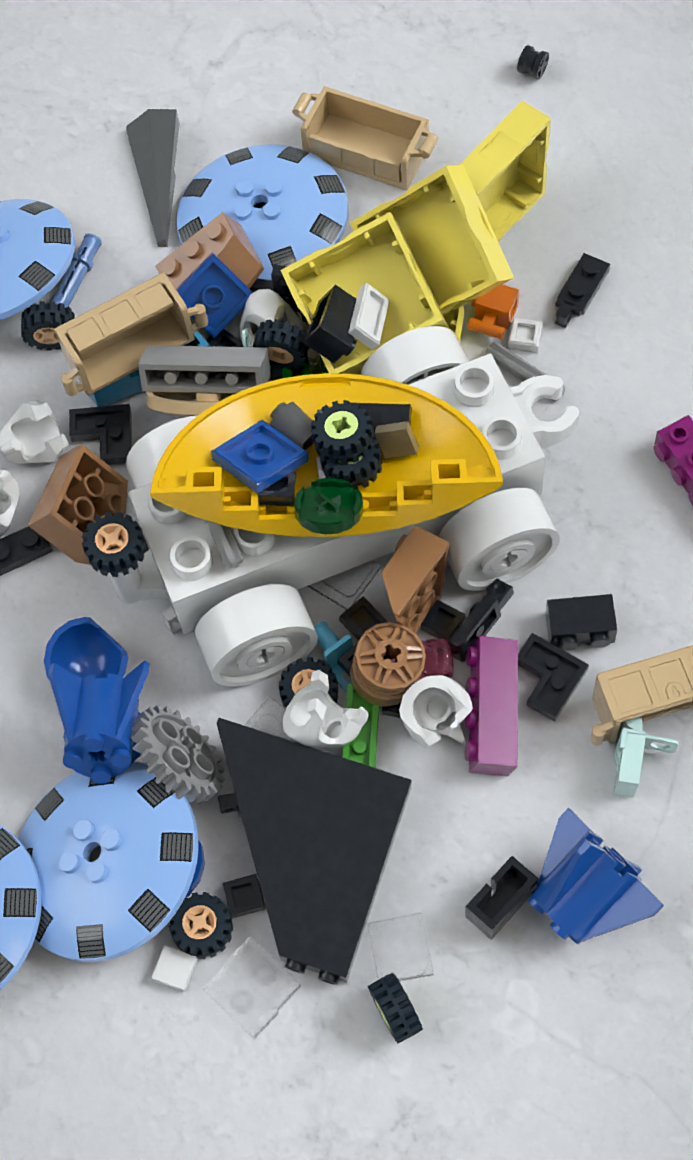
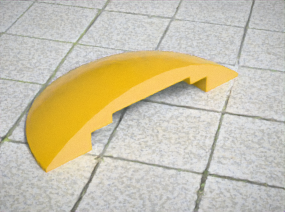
M324 373L288 377L262 383L231 395L203 411L191 420L166 448L155 470L150 496L165 505L191 516L227 527L292 537H338L398 529L431 520L462 508L503 486V478L495 452L486 437L473 422L447 402L418 388L389 379L367 375ZM344 400H348L350 403L410 404L412 407L411 429L419 446L417 455L385 459L381 450V473H377V479L374 482L368 481L369 486L365 488L362 485L358 486L363 499V514L360 521L349 530L327 535L314 533L302 527L296 519L294 506L259 505V493L254 492L214 462L211 453L215 448L261 420L270 425L272 411L282 402L286 404L295 402L314 421V415L317 413V410L322 409L325 405L330 408L333 406L332 402L338 401V404H343ZM314 444L306 450L308 452V462L292 471L296 473L295 497L303 486L306 489L311 486L312 481L319 479L316 457H320V455L316 452Z

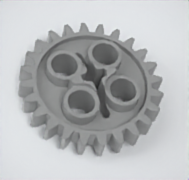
M156 705L154 708L151 706L134 720L135 724L131 727L134 733L130 738L137 744L133 747V750L142 754L138 759L139 762L148 765L146 772L148 774L154 773L156 775L155 782L157 784L163 782L167 793L173 789L178 799L185 796L189 803L195 800L200 804L204 800L207 802L223 787L221 783L225 781V778L221 774L225 769L218 764L222 761V758L214 755L213 752L217 748L207 743L209 736H202L199 733L200 726L193 727L189 717L184 720L181 718L178 710L172 714L168 706L162 710L159 705Z

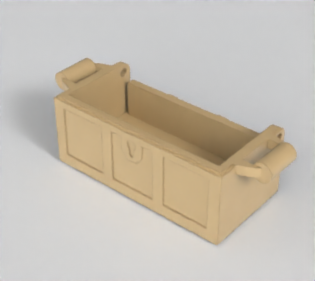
M325 86L320 94L303 92L292 110L296 117L304 121L301 127L303 150L320 157L329 165L408 190L423 159L429 158L438 141L437 135L429 131V119ZM314 100L315 102L308 115L304 114L310 101Z
M164 272L58 326L54 330L65 360L71 369L69 373H64L61 376L66 394L74 396L78 392L85 391L88 396L138 370V363L147 345L184 346L193 341V334L200 328L208 325L205 306L203 304H196L194 307L187 309L183 299ZM194 315L196 323L193 325L191 324L190 316ZM74 377H76L80 384L76 385Z
M693 645L598 673L592 701L601 724L593 726L590 738L592 744L598 746L606 741L609 743L616 742L619 729L624 721L642 717V721H647L693 707Z

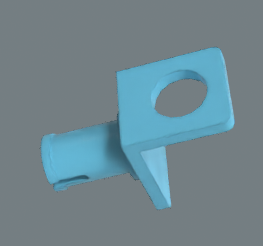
M322 621L314 626L318 636L317 643L325 651L323 653L325 666L328 664L332 668L338 684L347 694V683L352 684V682H347L343 679V669L337 662L342 655L353 647V638L348 634L340 640L327 623Z

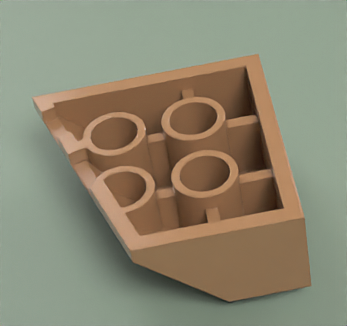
M80 444L59 457L28 526L75 562L91 565L82 546V542H84L82 538L83 532H88L86 526L89 522L94 524V518L98 515L102 519L105 517L104 513L110 512L112 516H115L116 512H122L123 515L126 513L128 480L83 444Z
M416 525L408 535L403 534L396 545L395 554L381 572L397 623L405 625L415 633L420 629L422 622L436 600H440L443 596L450 545L449 542Z

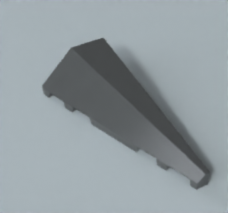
M148 109L126 126L158 247H168L176 180L174 167L180 126L177 109Z

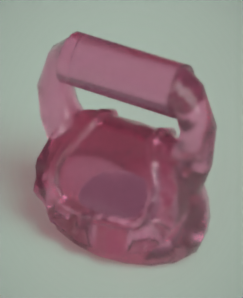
M429 639L422 641L426 659L419 680L426 676L436 675L452 678L454 664L448 640Z

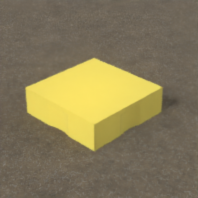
M521 101L461 163L467 171L498 243L509 229L546 192V157L549 147L551 118L524 101Z
M463 164L447 165L412 185L400 197L382 203L350 222L353 231L388 212L392 213L443 316L514 278Z
M391 212L351 232L337 244L319 249L280 270L297 307L304 314L309 325L313 322L312 318L318 301L335 284L357 299L359 287L368 283L389 299L379 346L371 350L354 338L357 343L353 351L348 356L343 355L335 363L321 355L329 373L361 375V370L368 358L389 340L421 327L441 326L449 329Z

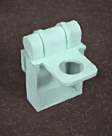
M642 717L624 721L620 728V737L615 748L616 779L613 794L634 798L640 781L644 748L674 753L679 742L673 739L646 735V732L642 731ZM660 742L665 743L669 746H658L652 743Z

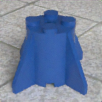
M144 660L124 678L115 674H107V678L97 679L96 674L88 675L81 679L55 663L50 666L48 677L64 727V766L73 769L81 775L90 777L97 784H105L110 781L111 777L118 776L126 771L141 755V753L133 750L137 743L130 736L134 733L131 730V727L135 724L134 720L141 714L138 712V698L148 676L150 663Z
M567 808L558 819L537 887L528 899L529 904L542 915L546 913L553 920L550 927L561 938L566 940L569 937L578 945L586 940L655 916L664 905L641 882L642 879L637 877L642 869L638 865L626 860L613 847L611 849L607 846L602 848L600 844L604 840L595 834L570 808Z

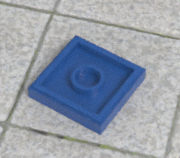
M213 252L176 289L186 304L187 309L194 307L196 304H203L205 306L208 325L203 328L213 338L243 310L247 299L253 293Z
M264 420L257 422L211 451L214 462L257 494L308 462L307 451Z

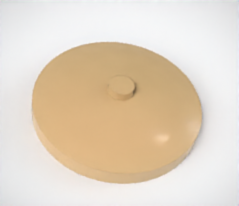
M147 391L146 406L152 410L176 417L198 416L209 407L236 393Z

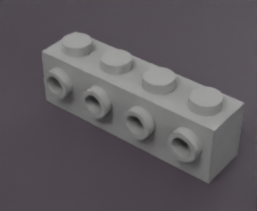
M147 345L138 363L142 391L238 393L268 382L271 376L268 348Z

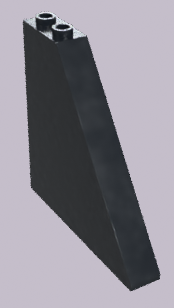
M218 718L216 723L279 957L281 961L286 962L284 967L291 971L304 974L305 970L308 969L319 973L318 979L326 983L338 985L339 980L347 983L411 790L412 780Z

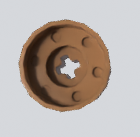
M392 622L376 624L365 631L357 643L350 670L352 685L359 696L371 704L383 707L401 703L403 695L415 682L419 681L423 672L426 654L422 641L414 631L405 625Z

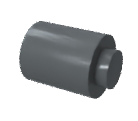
M282 402L272 411L270 425L305 451L314 444L311 433L312 419L295 402L288 404Z

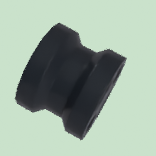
M526 45L519 57L517 71L522 74L530 73L533 78L539 80L548 65L549 53L546 51H535L533 46Z

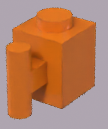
M502 284L472 300L471 306L475 307V318H470L467 329L502 340L505 329H509L517 311L519 289Z

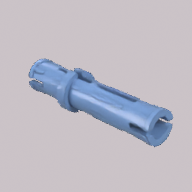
M85 234L52 301H55V304L62 303L65 304V308L69 307L86 272L91 271L93 267L92 261L102 245L101 239L96 235Z

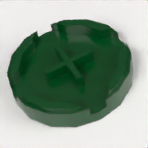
M337 478L317 479L311 482V486L306 489L303 486L297 492L294 499L295 516L302 527L314 533L327 535L344 532L356 525L362 517V493L352 488V484L346 480Z

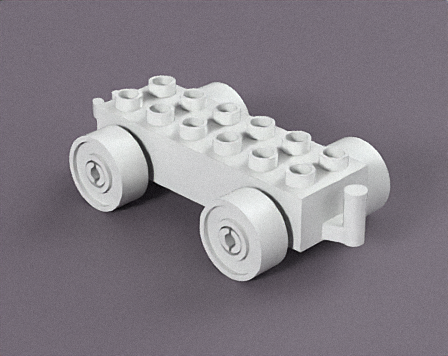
M421 327L389 340L368 358L361 370V375L389 379L410 385L434 395L460 411L475 424L494 450L500 465L503 486L462 508L431 520L398 529L363 535L292 537L257 533L230 527L244 560L239 564V567L229 569L224 566L204 519L172 508L150 496L153 476L163 453L176 435L197 416L183 417L167 422L139 439L127 456V469L135 486V489L129 491L128 494L149 550L144 553L142 562L137 561L138 568L135 570L132 568L128 569L129 574L124 576L123 572H119L118 577H112L111 573H108L115 592L122 602L129 604L147 599H170L183 634L195 630L196 639L213 680L223 686H243L269 679L286 671L290 663L296 665L297 659L302 658L303 660L316 646L318 636L298 589L395 552L396 545L403 534L408 535L415 525L434 535L439 534V538L450 543L447 561L461 588L470 591L486 590L497 578L505 583H510L540 566L553 554L559 545L560 536L539 497L542 494L545 455L542 449L548 448L572 434L578 425L579 409L575 406H568L555 419L545 421L535 417L531 407L539 399L558 400L561 398L563 380L557 376L542 375L527 379L518 386L509 387L491 353L469 361L455 333L446 327ZM118 546L110 547V550H111V549H115V548H119V547H118Z

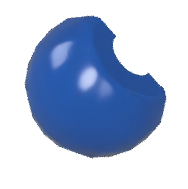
M82 617L69 620L54 632L46 645L44 665L48 679L50 666L53 663L81 679L96 674V679L107 678V674L124 677L129 657L126 650L92 618Z

